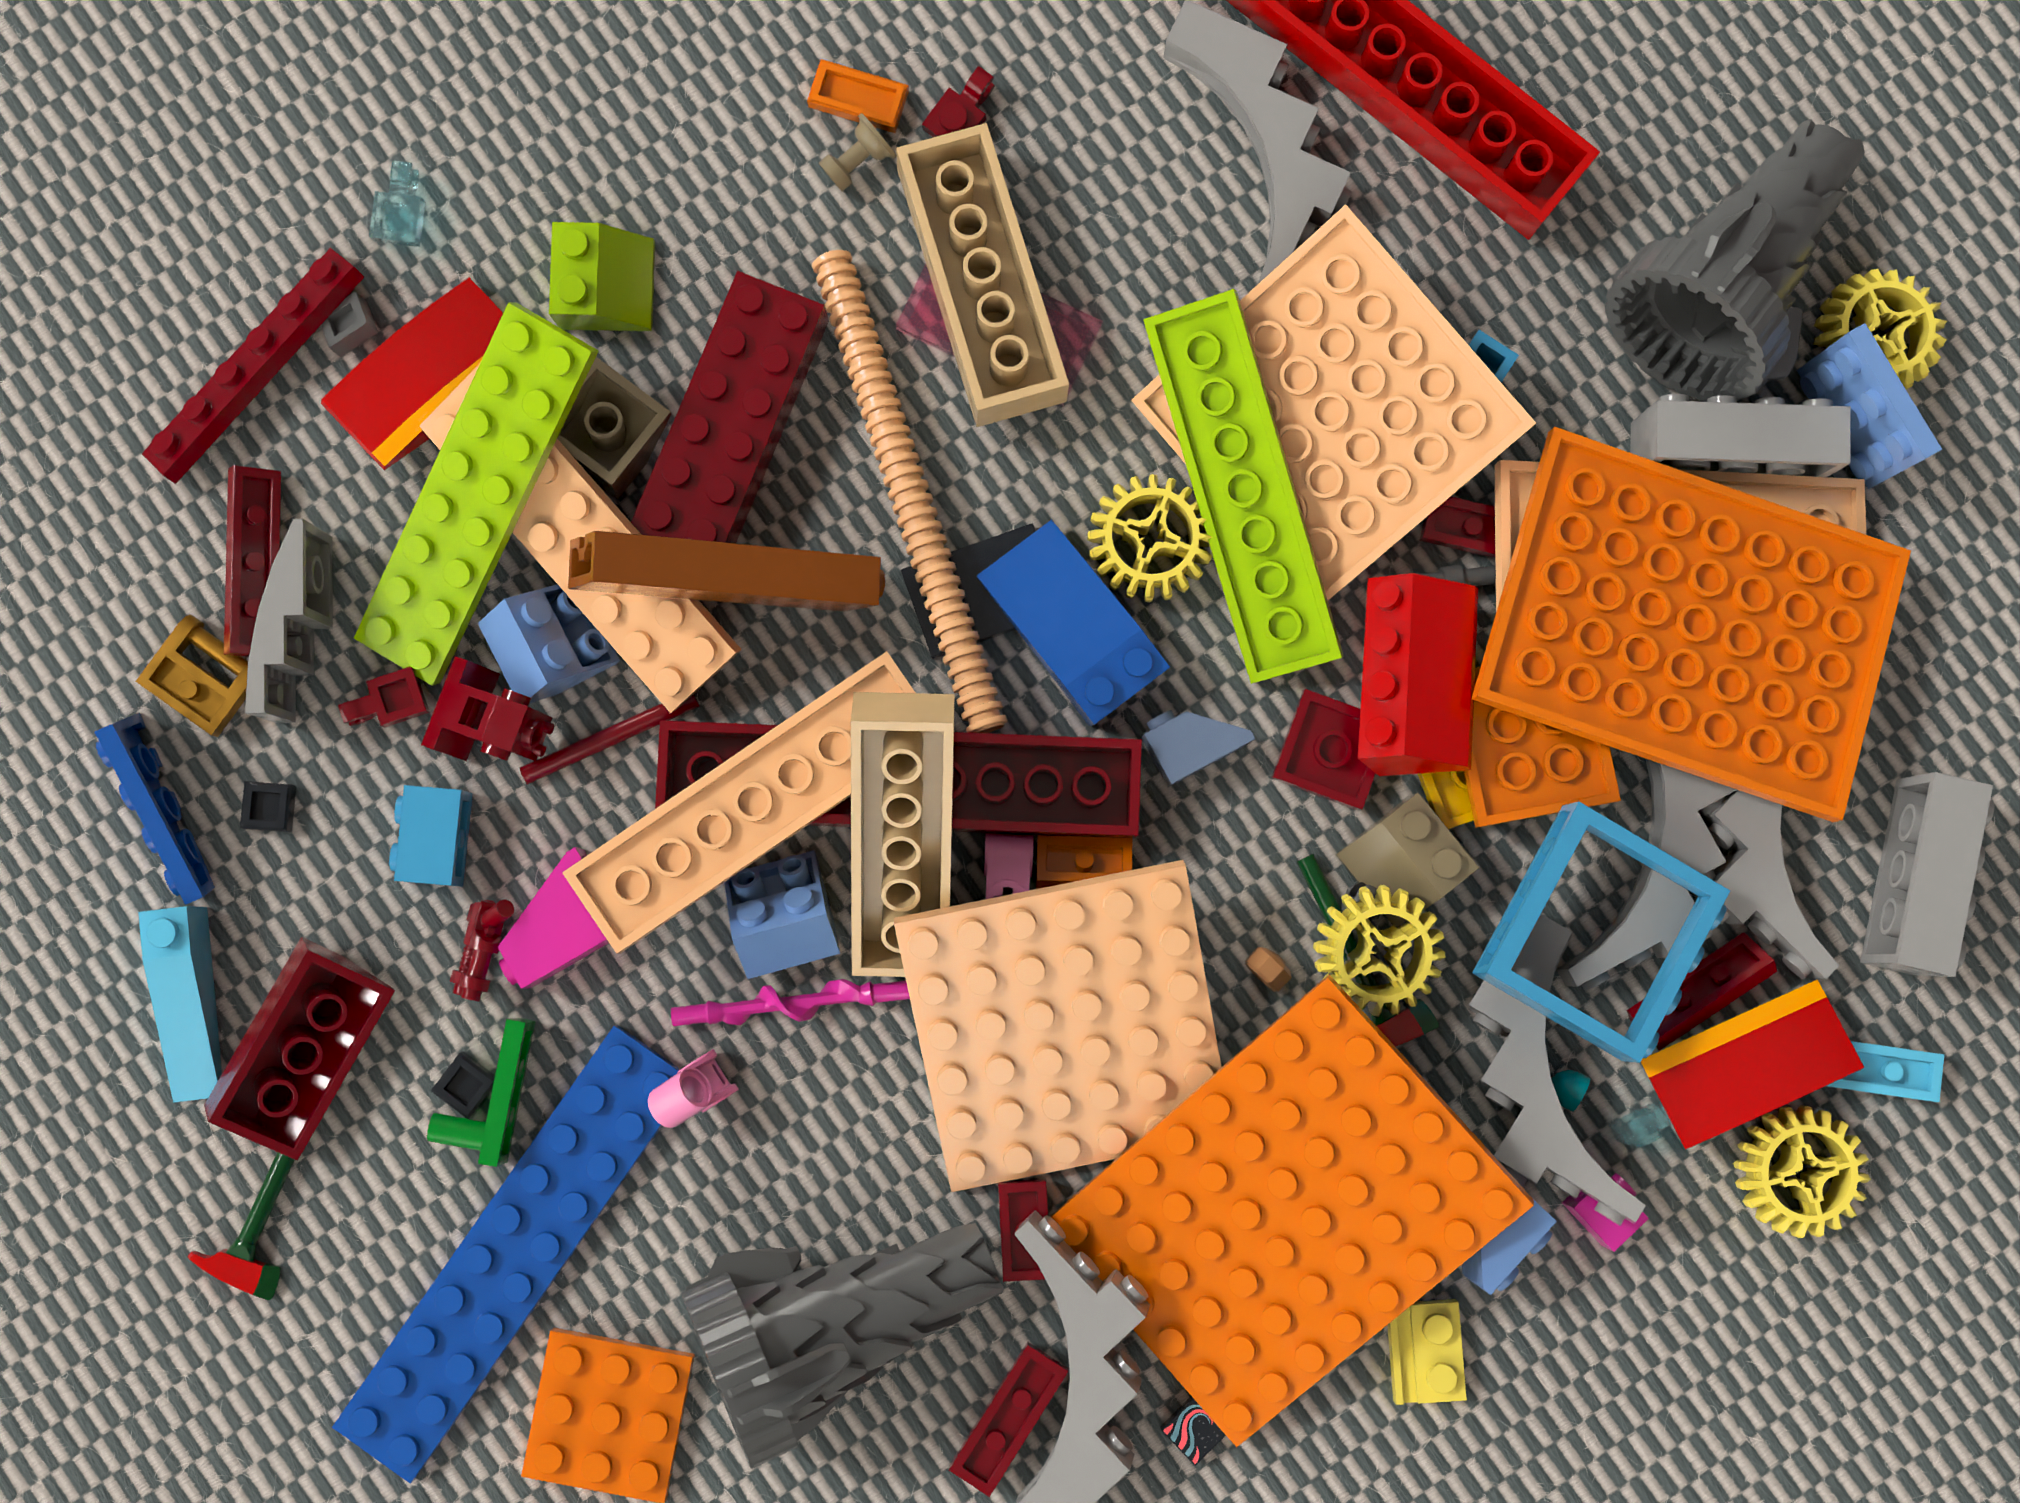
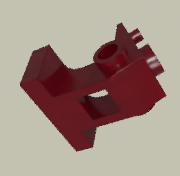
M455 656L421 745L467 762L475 740L483 742L481 752L508 761L511 753L537 761L538 756H544L546 746L543 745L546 734L551 735L553 733L555 725L551 723L553 717L529 707L532 698L506 688H504L501 697L494 695L493 691L500 673Z

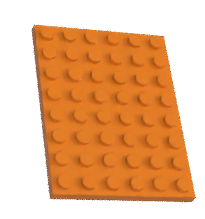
M1553 427L1548 432L1472 700L1831 822L1842 821L1911 550L1561 428Z
M1329 974L1050 1217L1063 1229L1066 1235L1064 1241L1076 1254L1083 1252L1093 1260L1100 1271L1098 1277L1102 1281L1117 1269L1124 1277L1127 1275L1133 1276L1144 1287L1148 1294L1146 1300L1150 1307L1146 1318L1133 1330L1230 1441L1238 1447L1534 1206V1199Z

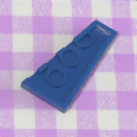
M139 712L95 731L94 733L99 740L96 742V749L103 763L109 768L113 767L121 782L119 792L123 802L131 811L136 810L144 825L141 831L147 847L151 852L158 853L167 869L164 871V877L169 889L174 895H180L185 905L204 897L215 886L191 831L188 829L180 831L177 821L181 820V807L175 793L165 786L161 787L158 780V768L163 767L156 749H148L142 743L138 731L146 728Z

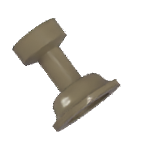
M862 113L858 115L859 124L855 128V136L858 141L838 159L828 154L818 163L842 192L852 184L849 173L869 156L876 160H883L887 157L894 160L897 157L885 139Z

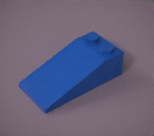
M1052 519L976 576L1088 726L1095 725L1170 668L1144 631Z

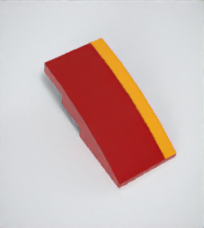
M468 277L386 339L321 399V404L385 471L430 439L419 426L479 365L503 312Z
M1818 979L1641 1060V1064L1685 1150L1865 1068Z

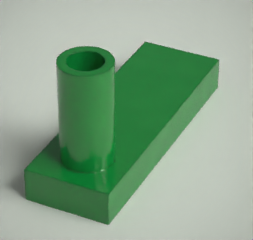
M522 1018L506 1019L486 1122L433 1113L427 1130L428 1142L480 1151L478 1164L498 1167L508 1163L535 1021Z

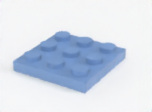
M1866 323L1845 334L1797 370L1801 377V388L1809 399H1830L1833 401V406H1851L1849 467L1857 479H1865L1868 489L1942 450Z

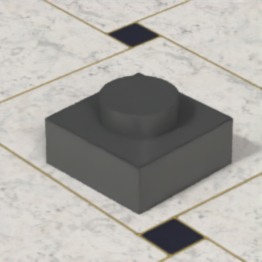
M356 291L347 296L321 325L329 348L340 358L378 333L367 301Z

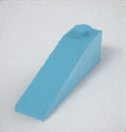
M183 906L138 912L142 960L173 1103L207 1099L222 1075L207 907Z

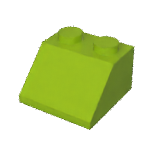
M552 222L549 315L556 325L563 330L652 331L655 262L654 238L602 223Z

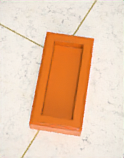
M820 59L807 104L808 108L859 122L858 115L862 113L875 128L896 133L909 93V86Z

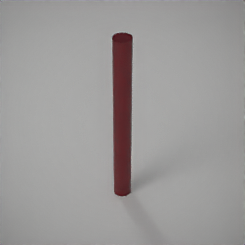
M695 694L672 713L661 703L539 758L537 761L520 767L521 775L526 784H530L660 725V720L669 721L698 708L700 704Z

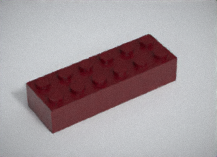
M737 270L631 523L641 535L736 544L828 325L829 318L824 304Z

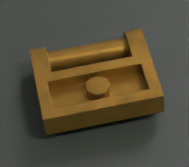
M189 614L177 624L135 682L211 736L218 737L246 700L248 660L243 656L224 655V643L203 629L204 623ZM193 644L237 675L231 686L228 687L182 653L187 646Z

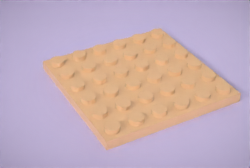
M1346 204L1240 300L1328 601L1537 424ZM1158 375L1131 401L1185 463L1160 375Z
M1183 860L894 918L896 936L951 1192L1117 1159L1222 1068L1187 869Z

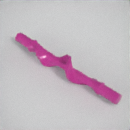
M839 979L829 981L819 993L780 997L771 985H765L754 1000L724 1004L707 1001L706 1004L671 1007V1021L673 1026L709 1023L711 1025L721 1021L729 1025H742L751 1014L782 1011L783 1014L800 1022L810 1020L821 1005L859 1002L860 1004L874 1006L875 1003L910 999L906 980L873 984L869 981L858 986L848 980Z

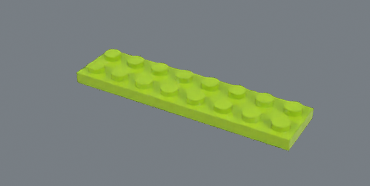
M1231 289L1143 319L1202 518L1206 519L1203 523L1207 535L1212 537L1208 541L1250 683H1256L1344 657L1237 290Z
M508 302L356 631L355 640L403 669L412 667L415 675L433 686L441 683L599 350L517 302Z

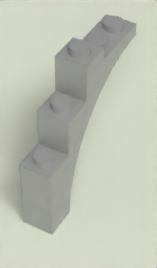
M1185 0L1166 39L1163 58L1194 75L1225 103L1243 126L1259 158L1268 191L1270 217L1266 262L1258 282L1259 284L1290 256L1296 247L1298 248L1313 234L1316 225L1321 227L1330 219L1332 214H1336L1345 204L1347 205L1352 191L1344 187L1351 172L1309 154L1321 129L1313 124L1319 108L1278 90L1289 67V64L1282 61L1287 44L1192 1Z
M1645 759L1651 782L1652 824L1648 842L1710 879L1715 878L1716 875L1713 869L1724 864L1726 860L1698 811L1700 810L1702 816L1713 813L1726 800V796L1737 789ZM1643 864L1632 893L1614 921L1587 949L1556 969L1565 986L1578 987L1581 985L1584 990L1596 987L1610 978L1607 971L1621 963L1628 968L1649 958L1652 955L1648 949L1650 947L1657 958H1666L1695 902L1687 889ZM1709 931L1705 940L1713 936L1711 931Z
M1736 790L1727 795L1726 800L1713 813L1706 816L1701 815L1703 821L1709 826L1708 830L1716 844L1723 849L1728 850L1731 848L1733 850L1725 859L1726 862L1714 870L1716 877L1712 879L1730 890L1724 902L1727 910L1720 924L1724 922L1727 924H1743L1749 919L1751 922L1748 924V927L1753 934L1766 944H1775L1785 954L1782 959L1783 963L1794 974L1802 979L1806 977L1809 979H1827L1839 965L1815 937L1796 903L1784 864L1780 830L1782 805Z
M1540 914L1511 970L1550 993L1554 973L1571 940L1572 931ZM1483 981L1469 1004V1009L1476 1014L1473 1022L1496 1036L1499 1035L1501 1030L1509 1035L1482 1077L1481 1084L1489 1088L1485 1096L1508 1111H1511L1514 1104L1522 1109L1494 1156L1522 1187L1527 1180L1537 1185L1545 1170H1548L1554 1174L1550 1181L1553 1185L1574 1198H1577L1582 1191L1598 1201L1594 1210L1619 1226H1621L1624 1219L1631 1223H1636L1646 1205L1609 1177L1585 1150L1564 1115L1550 1075L1545 1044L1546 1016L1490 983Z
M1035 1210L1021 1223L1015 1232V1236L1038 1264L1056 1299L1067 1337L1070 1381L1066 1416L1058 1441L1044 1466L1021 1491L1015 1503H1095L1130 1471L1135 1454L1131 1451L1133 1447L1128 1437L1118 1427L1112 1426L1110 1428L1106 1423L1138 1394L1143 1380L1139 1376L1140 1369L1136 1362L1122 1350L1117 1353L1114 1347L1146 1318L1150 1307L1146 1300L1148 1294L1133 1276L1127 1275L1124 1277L1117 1269L1102 1281L1098 1277L1100 1271L1093 1260L1083 1252L1076 1254L1064 1241L1066 1235L1060 1225L1050 1216L1046 1215L1043 1218Z

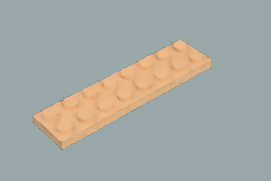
M479 365L419 426L439 450L445 441ZM557 439L512 533L666 709L672 713L694 695L742 649L699 600L568 589L570 540L580 536L585 537V534L592 531L641 534Z
M887 651L562 872L616 954H621L851 796V713L854 692L916 693Z

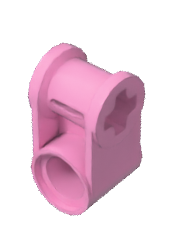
M986 833L984 866L986 899L1000 897L1003 891L1006 890L1012 891V894L1029 891L1033 865V835Z
M714 1049L679 1070L676 1075L653 1089L649 1094L648 1107L652 1116L659 1124L668 1128L677 1127L699 1112L704 1113L739 1090L736 1083H729L715 1061L717 1053Z

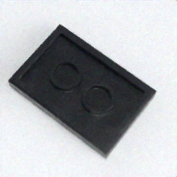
M1033 523L951 552L952 556L949 558V561L954 562L956 566L953 574L959 576L961 580L958 589L964 590L966 596L962 601L963 603H968L970 607L967 616L973 617L975 625L971 627L972 631H978L979 639L976 643L1016 630L976 576L1036 531ZM912 566L901 569V573L930 655L934 659L945 655V652L939 650L938 644L941 642V639L936 638L933 630L936 628V624L930 623L929 616L932 612L931 610H926L924 602L927 600V597L921 596L919 590L923 585L918 583L915 578L918 569H913Z

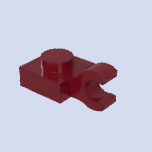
M978 66L968 79L961 95L949 87L923 121V130L932 137H937L984 124L987 120L986 114L979 107L995 87L991 83L994 76Z
M412 667L366 681L370 695L338 705L343 723H349V726L367 722L377 716L380 726L386 728L430 713L419 678L415 675Z

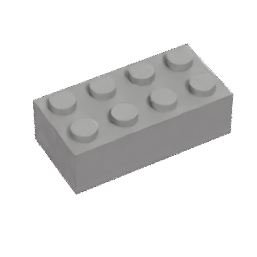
M1685 394L1663 395L1660 397V400L1646 408L1642 414L1631 422L1630 453L1683 470L1828 477L1850 464L1851 406H1833V401L1830 399H1810L1804 401L1802 405L1785 404V399L1780 397L1759 398L1755 400V403H1737V397L1728 395L1713 396L1708 398L1707 402L1689 401V396Z
M1938 772L1896 780L1860 963L1914 976L1956 977L1957 969L1962 966L1966 957V943L1963 941L1966 922L1971 919L1976 906V898L1972 893L1975 876L1981 870L1985 860V849L1981 846L1984 830L1994 814L1995 806L1993 799H1991L1993 785Z

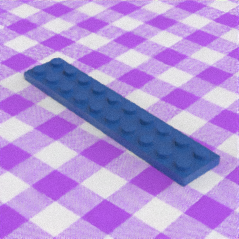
M614 1025L336 1420L332 1426L333 1429L411 1484L417 1478L662 1125L654 1119L649 1110V1094L653 1089L676 1075L681 1069L620 1026Z

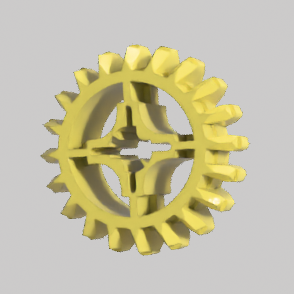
M1877 268L1867 272L1864 277L1860 273L1855 274L1846 281V284H1839L1831 291L1832 294L1830 295L1832 298L1826 299L1820 306V310L1824 315L1817 318L1814 327L1824 333L1815 338L1813 345L1828 348L1849 332V318L1853 309L1856 314L1853 317L1856 328L1866 323L1871 333L1878 328L1881 331L1893 328L1884 336L1880 337L1876 334L1874 338L1906 390L1913 386L1914 381L1919 382L1928 376L1930 372L1928 367L1937 364L1941 358L1936 350L1943 347L1947 340L1936 333L1943 329L1947 322L1946 320L1935 318L1933 314L1940 309L1941 303L1933 302L1929 304L1925 299L1929 294L1930 287H1923L1917 291L1913 288L1915 276H1908L1899 282L1897 269L1889 270L1882 276ZM1887 305L1890 306V307H1892V308H1893L1894 310H1896L1897 312H1895V311L1889 309V308L1887 307ZM1906 328H1908L1910 336V345L1907 356L1904 352V350L1907 348L1904 341V332Z
M1154 474L1149 476L1147 488H1142L1137 476L1130 479L1131 493L1129 494L1123 486L1116 484L1113 487V493L1118 502L1116 503L1105 496L1100 499L1099 505L1107 514L1094 512L1090 521L1102 529L1091 530L1087 535L1088 541L1102 544L1090 550V559H1106L1098 567L1097 574L1102 577L1114 571L1116 575L1112 578L1109 587L1112 590H1116L1123 581L1129 583L1126 591V597L1129 599L1134 598L1137 587L1145 588V602H1152L1154 588H1160L1161 596L1164 600L1171 599V583H1174L1179 591L1185 593L1189 589V583L1184 575L1186 574L1194 580H1199L1203 575L1200 567L1194 562L1209 564L1212 558L1211 554L1199 548L1209 547L1208 539L1212 537L1206 533H1200V531L1205 530L1203 523L1206 519L1202 517L1196 518V515L1200 513L1197 501L1191 505L1187 503L1192 489L1187 486L1181 491L1180 495L1173 493L1176 485V480L1173 478L1167 480L1165 489L1157 488L1158 478ZM1156 504L1152 514L1144 520L1138 521L1129 518L1126 522L1118 519L1124 512L1137 505ZM1169 509L1184 523L1188 533L1189 544L1181 542V537L1173 534L1167 528L1166 517ZM1159 519L1156 530L1159 532L1157 539H1163V543L1155 542L1153 547L1149 549L1147 557L1143 558L1142 555L1145 549L1143 542L1145 538H1139L1138 534L1147 535L1149 529H1152L1155 520ZM1112 532L1121 535L1122 540L1131 544L1135 549L1136 560L1133 568L1125 564L1118 556L1113 544ZM1176 555L1184 558L1179 565L1169 571L1158 574L1146 573L1148 565L1156 557L1167 556L1173 558Z
M1379 885L1374 899L1370 889L1365 886L1360 887V901L1357 903L1350 895H1343L1341 899L1346 909L1342 913L1332 906L1327 910L1329 916L1335 920L1333 925L1330 926L1326 923L1318 924L1317 930L1327 936L1328 939L1314 942L1313 949L1327 956L1318 959L1315 962V968L1319 972H1328L1324 978L1330 974L1362 1010L1367 1005L1369 1012L1373 1016L1380 1015L1384 1003L1393 1015L1398 1014L1400 1010L1399 1000L1401 999L1410 1007L1416 1006L1417 1000L1412 993L1417 989L1424 994L1431 993V987L1425 982L1428 975L1433 978L1441 977V971L1432 965V961L1446 958L1445 951L1432 946L1444 939L1442 931L1430 929L1436 923L1437 917L1432 912L1422 913L1425 903L1419 898L1409 901V893L1401 888L1391 897L1390 888L1386 885ZM1379 914H1392L1404 918L1406 923L1399 928L1393 925L1385 930H1377L1368 918ZM1355 928L1358 935V944L1347 955L1348 960L1344 962L1345 943L1351 931ZM1370 935L1386 946L1383 949L1387 952L1383 957L1389 966L1373 955L1375 952L1372 948L1375 944ZM1414 939V952L1407 969L1403 971L1401 957L1412 946L1411 941ZM1374 971H1381L1390 982L1379 986H1367L1351 979L1360 973L1366 976Z
M1800 1105L1796 1113L1791 1107H1780L1778 1118L1769 1113L1762 1115V1123L1765 1130L1754 1125L1747 1128L1749 1135L1755 1140L1752 1144L1742 1141L1737 1144L1741 1151L1748 1154L1746 1161L1736 1160L1733 1163L1736 1169L1746 1171V1176L1739 1178L1735 1184L1739 1189L1751 1190L1742 1202L1749 1208L1758 1207L1755 1218L1762 1223L1771 1221L1772 1230L1783 1234L1789 1229L1792 1236L1803 1238L1807 1230L1813 1236H1824L1825 1225L1833 1230L1842 1229L1839 1214L1849 1218L1857 1216L1850 1202L1852 1199L1857 1201L1867 1199L1863 1192L1856 1189L1858 1182L1866 1183L1871 1178L1868 1174L1858 1172V1166L1865 1164L1869 1159L1865 1154L1853 1153L1861 1143V1140L1858 1136H1845L1849 1125L1841 1120L1832 1122V1115L1828 1111L1819 1110L1814 1114L1811 1107ZM1810 1132L1817 1136L1825 1144L1831 1157L1815 1156L1810 1144L1804 1142L1802 1133ZM1780 1145V1158L1774 1165L1769 1167L1771 1157ZM1803 1164L1815 1166L1807 1168V1171L1800 1173V1179L1790 1177L1802 1170ZM1833 1177L1830 1188L1823 1197L1824 1183ZM1771 1186H1788L1792 1197L1798 1199L1800 1210H1789L1777 1199Z

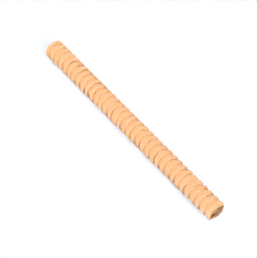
M847 250L826 252L814 260L812 268L814 273L818 274L816 277L818 286L823 287L820 292L822 299L827 301L825 308L831 314L829 317L830 323L836 327L834 330L835 338L841 340L838 347L840 352L845 354L843 357L844 365L850 367L847 371L848 377L851 380H855L851 386L853 392L859 394L856 397L857 404L864 407L860 413L862 419L868 420L865 424L866 431L873 434L869 440L871 446L877 447L874 451L875 458L882 461L878 467L880 473L886 474L883 479L884 485L891 488L887 494L889 500L895 501V504L892 506L893 512L900 515L897 519V524L899 528H904V531L901 533L902 539L905 542H909V545L906 547L907 554L914 557L910 561L913 569H918L915 578L918 583L923 585L919 590L921 596L927 597L924 605L926 610H931L932 612L929 620L931 624H936L933 632L936 638L941 639L938 647L940 651L946 654L942 659L944 665L950 666L947 674L949 679H954L955 684L952 685L953 692L959 693L960 696L956 700L957 705L964 708V712L961 714L962 720L969 723V726L966 727V732H993L1002 728L1007 723L1006 715H1000L999 710L1003 706L1001 701L995 700L998 691L996 687H991L990 682L993 681L992 673H986L985 669L989 664L987 659L981 658L984 649L982 645H977L976 643L979 639L978 631H972L971 627L975 625L973 617L967 616L970 607L968 603H963L962 601L966 596L964 590L958 589L961 580L959 576L953 574L956 566L954 562L949 561V558L952 556L950 548L944 547L947 543L946 536L939 533L943 527L941 521L935 520V517L938 515L936 507L930 506L933 502L932 494L926 493V490L929 488L927 480L921 479L924 475V470L922 466L917 465L920 461L918 453L912 452L915 448V443L913 439L908 438L911 434L909 426L903 425L906 421V416L904 412L899 411L902 407L900 399L894 398L897 390L895 385L890 384L893 380L891 372L885 371L888 363L886 358L881 357L884 353L882 345L876 344L879 341V336L873 330L875 327L873 319L868 317L870 314L869 306L863 304L866 297L864 292L860 291V279L855 277L857 274L856 267L850 264L853 260L852 255Z

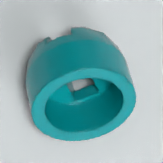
M1564 1070L1557 1073L1551 1080L1561 1106L1574 1112L1582 1101L1591 1078L1574 1070Z

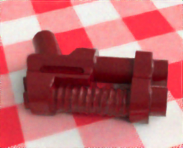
M502 899L495 903L492 900H481V902L470 904L466 919L469 923L463 941L465 945L463 948L464 952H462L463 956L459 962V970H453L450 982L455 983L453 994L460 995L464 999L480 1002L482 992H488L491 980L486 979L492 954L499 953L498 946L502 942L501 931L503 924L515 911L511 901Z

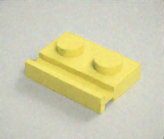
M1456 1299L1416 1301L1387 1325L1393 1401L1396 1405L1412 1402L1420 1404L1466 1401L1459 1302Z

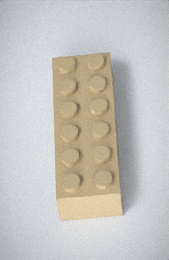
M987 123L897 147V171L976 427L1065 403L1067 401L1069 382Z
M854 692L851 713L852 976L905 977L894 918L950 907L955 694Z

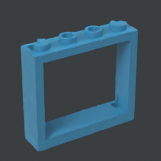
M1574 802L1562 805L1472 973L1619 1060L1640 1063L1657 1046L1660 1037L1657 1030L1665 1015L1671 1014L1679 1004L1682 997V991L1679 988L1687 973L1692 972L1701 962L1704 955L1702 944L1709 931L1715 929L1724 918L1727 910L1724 902L1730 890L1583 803ZM1586 830L1698 896L1625 1036L1511 970Z

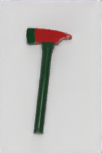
M1311 854L1297 861V864L1326 923L1332 926L1335 920L1329 916L1327 910L1332 906L1341 912V908L1314 854ZM1352 931L1344 947L1343 957L1345 961L1348 960L1347 955L1358 944ZM1373 972L1366 976L1360 973L1354 977L1355 981L1359 984L1379 986ZM1416 999V1006H1408L1394 1015L1387 1009L1384 1003L1379 1016H1373L1370 1013L1371 1021L1395 1047L1411 1041L1439 1027L1433 1012L1421 999Z
M278 1152L276 1153L240 1235L228 1250L222 1249L214 1255L191 1251L187 1256L188 1259L213 1277L239 1290L265 1300H271L279 1284L281 1267L264 1263L254 1258L258 1245L257 1242L295 1159Z

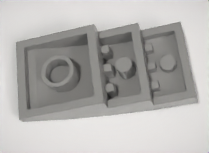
M293 519L272 564L257 612L248 660L245 713L275 723H296V676H314V629H333L332 536L304 519Z

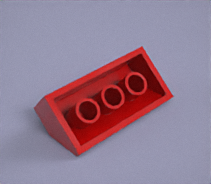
M1416 573L1368 578L1358 759L1378 776L1471 770L1474 714L1472 695L1475 688L1478 588L1476 586Z

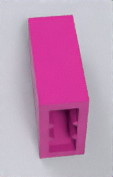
M574 847L565 853L498 946L503 956L499 960L500 968L512 985L518 983L521 989L533 988L609 944L562 873L587 856L584 849Z

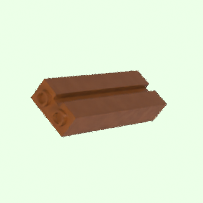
M592 531L585 534V537L580 536L570 540L568 589L845 612L878 606L879 598L882 597L885 589V574L880 569L881 557Z

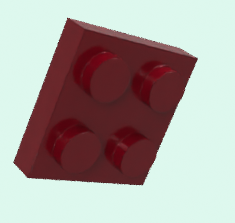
M1304 689L1271 779L1352 809L1363 810L1376 773L1358 759L1360 708Z

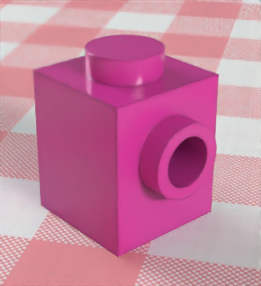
M1615 1173L1610 1177L1634 1197L1637 1195L1634 1189L1620 1175ZM1582 1191L1577 1198L1569 1195L1562 1202L1601 1246L1613 1252L1649 1219L1642 1212L1636 1223H1631L1624 1219L1621 1226L1596 1212L1594 1208L1598 1201Z

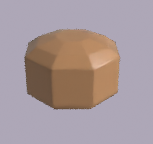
M1257 947L1245 960L1247 968L1273 992H1279L1292 978L1291 972L1283 959L1268 948Z

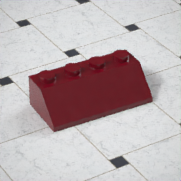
M301 937L204 1104L207 1121L298 1161L393 996L394 988L346 957Z

